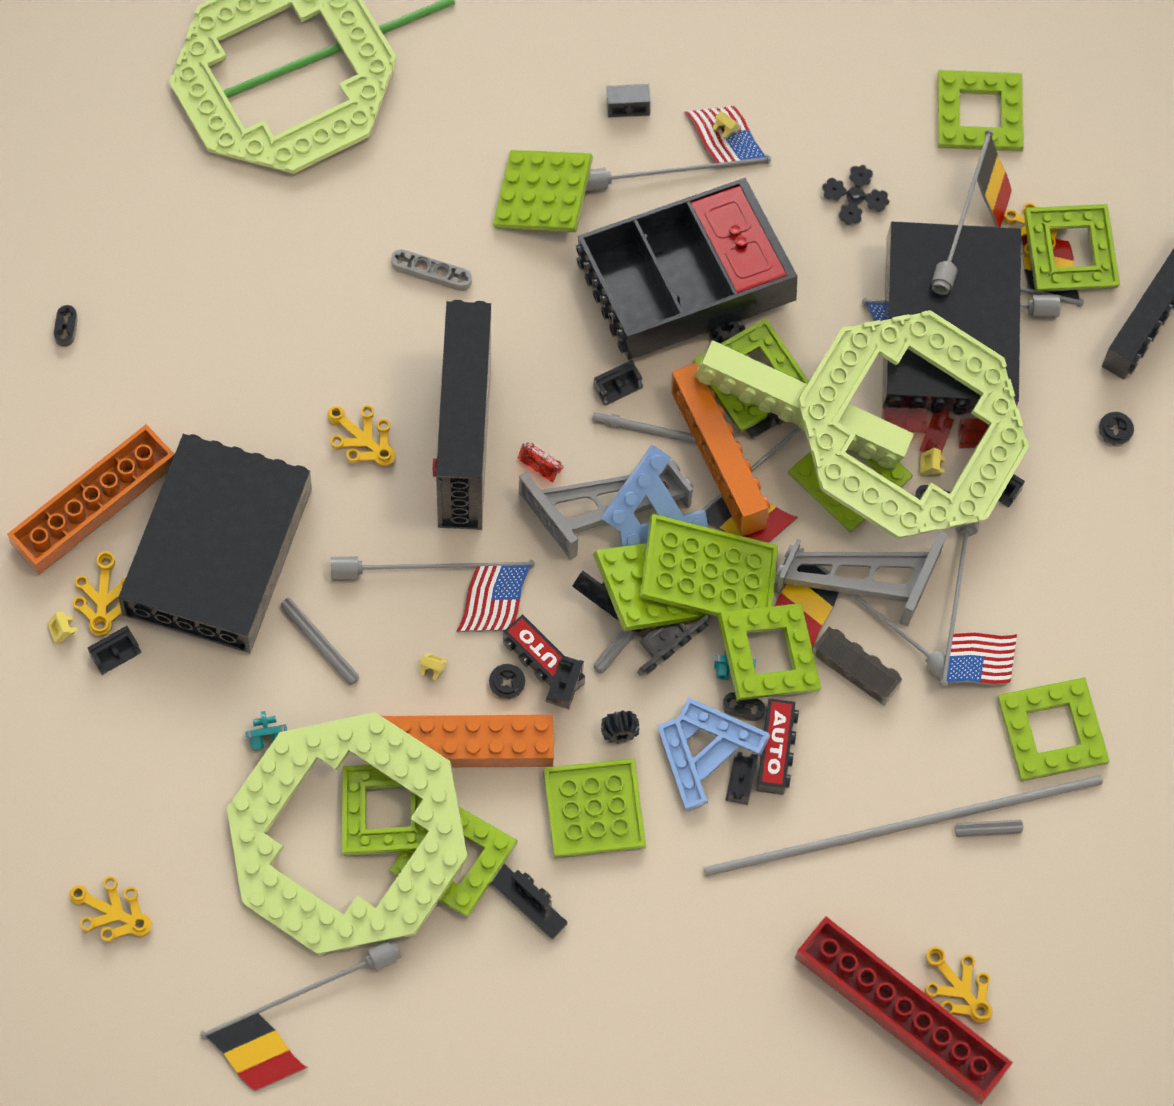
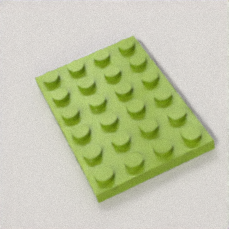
M652 514L649 519L640 598L716 617L722 611L771 607L778 545Z

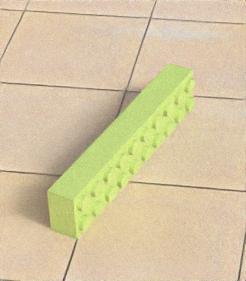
M711 341L701 358L694 377L698 378L703 384H711L718 387V390L722 393H731L737 396L744 403L757 405L763 412H772L785 422L791 421L805 431L797 400L805 389L806 383L720 343ZM849 403L837 422L856 434L847 450L851 449L858 452V455L862 458L873 459L884 468H895L905 457L914 435Z

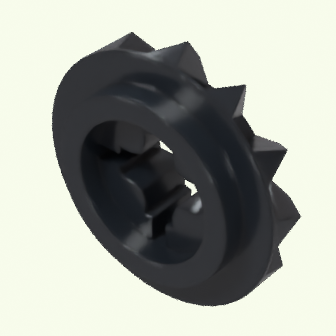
M1110 412L1104 415L1099 423V435H1102L1104 441H1108L1112 445H1123L1131 439L1134 433V425L1132 420L1124 413ZM1116 422H1118V429L1122 431H1118V433L1114 435V430L1111 428H1113Z
M502 664L491 672L489 685L492 692L498 695L499 698H508L510 700L512 697L519 696L522 690H524L525 676L517 666ZM502 676L507 680L513 678L511 681L512 688L508 685L501 686L503 684Z

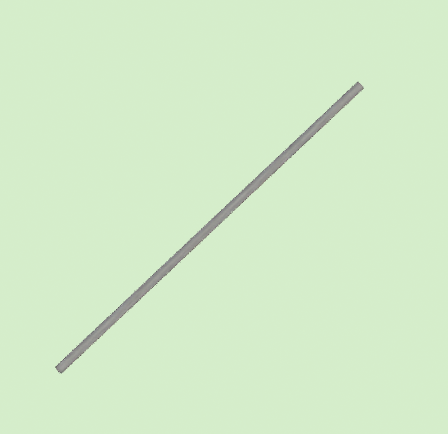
M1100 775L707 866L704 867L705 876H710L1101 785L1103 781Z

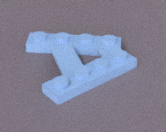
M652 444L601 516L604 521L619 530L621 547L647 543L649 522L640 524L634 515V511L645 495L658 515L708 527L704 510L682 514L659 477L671 457Z
M689 697L678 718L657 725L687 811L708 803L702 781L738 748L742 747L761 756L771 736L768 732ZM699 729L717 736L693 758L687 741Z

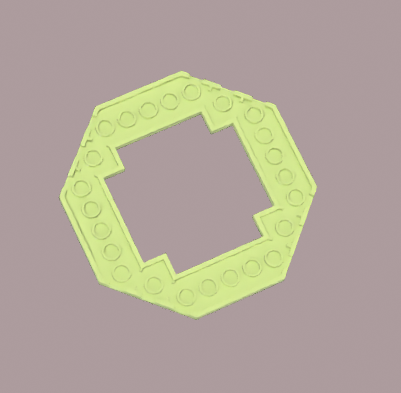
M209 0L197 6L193 23L189 27L184 47L180 51L175 71L171 75L169 83L208 152L295 174L370 137L396 63V55L363 0ZM290 7L294 8L301 22L321 13L357 74L340 83V88L348 101L276 136H273L264 120L245 129L209 68L227 59L219 41Z
M931 310L914 315L908 314L893 317L883 321L866 322L857 326L842 327L797 400L821 491L896 539L987 520L1029 448L1028 440L1025 438L1022 428L1023 422L1019 408L1017 409L1014 400L1015 394L1011 379L1007 375L1005 358ZM907 348L980 394L981 397L971 414L989 425L951 492L947 493L935 484L930 483L920 500L845 453L856 434L837 423L877 355L879 354L897 365Z
M376 712L280 732L227 807L242 903L318 955L416 935L468 859L451 762ZM351 752L423 799L410 819L429 832L376 908L359 896H356L343 915L271 866L284 846L266 835V833L318 759L338 770Z

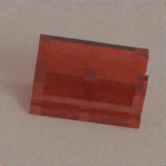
M883 408L881 419L911 433H927V409Z
M961 418L957 428L959 448H976L989 425L979 418Z

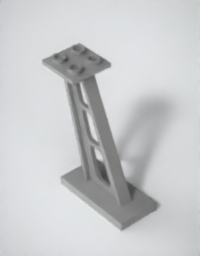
M670 460L659 477L663 483L670 487L667 490L674 501L680 499L686 508H689L692 501L693 484L689 478L683 477L678 464L674 460ZM526 471L519 475V494L569 560H572L578 553V538L575 534L607 523L601 516L608 506H604L597 496L618 492L630 475L540 490ZM646 495L634 511V514L653 508ZM589 498L594 501L598 509L566 518L562 516L555 505Z
M938 532L930 552H799L801 540L797 539L794 546L789 545L784 563H781L777 571V578L774 583L777 585L776 593L780 595L784 585L791 584L907 602L900 624L908 627L941 554L947 534ZM801 565L832 566L828 575L797 571ZM841 566L869 567L871 569L868 577L865 579L838 577L835 575L837 568ZM882 567L911 568L914 570L912 578L907 584L873 580L875 571Z

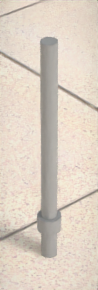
M596 412L593 413L592 421L609 424V427L618 428L619 426L696 444L691 433L620 418V415L611 414L610 416Z

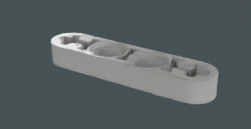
M403 249L396 250L392 254V267L397 271L460 291L469 289L472 284L471 273L464 268ZM404 257L405 261H402L401 264L398 263V260ZM418 263H425L428 267L424 271H419L415 266ZM439 269H445L448 274L441 278L436 275V272ZM462 276L466 277V280H464L462 283H459V279H461Z

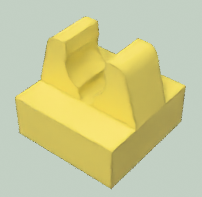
M720 110L716 115L717 119L713 129L718 131L721 127H724L725 131L722 133V137L728 138L740 130L741 126L726 113Z
M932 448L921 453L919 474L928 476L939 475L945 472V469L940 468V464L945 462V457L941 455V450Z
M56 612L47 623L54 643L63 642L77 631V627L71 628L69 626L73 617L65 615L64 612Z
M426 653L420 661V674L422 676L426 675L427 669L431 668L434 672L432 679L436 680L446 668L448 660Z

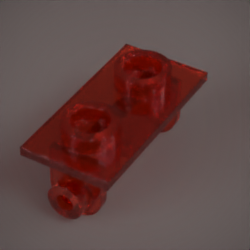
M941 410L939 413H933L920 451L926 452L932 448H937L941 450L942 454L954 419L950 418L948 411Z
M523 443L517 459L553 483L557 473H560L564 468L561 465L562 462L550 455L546 458L543 457L545 452L534 443Z

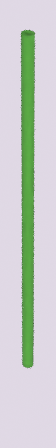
M455 0L438 1L378 27L382 33L388 32L455 4ZM338 43L223 90V92L229 98L340 52L342 49Z

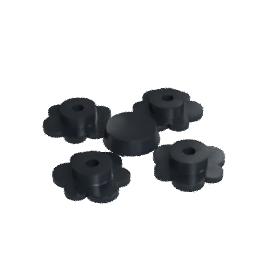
M865 165L851 167L849 180L854 181L856 187H851L848 191L843 187V181H837L834 178H829L827 184L822 186L826 199L833 198L837 201L840 199V196L846 195L849 204L848 206H841L838 218L845 221L847 225L852 223L859 224L861 222L863 211L857 205L861 204L864 199L868 203V208H875L878 212H882L890 202L887 199L888 193L884 190L878 191L873 189L871 193L865 196V192L859 188L864 184L869 185L873 177V171L867 169Z

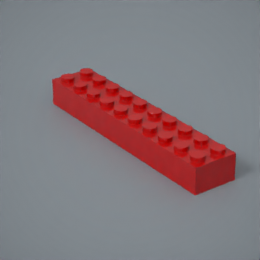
M827 916L824 917L797 950L795 959L979 1104L985 1101L1013 1064L1001 1052Z

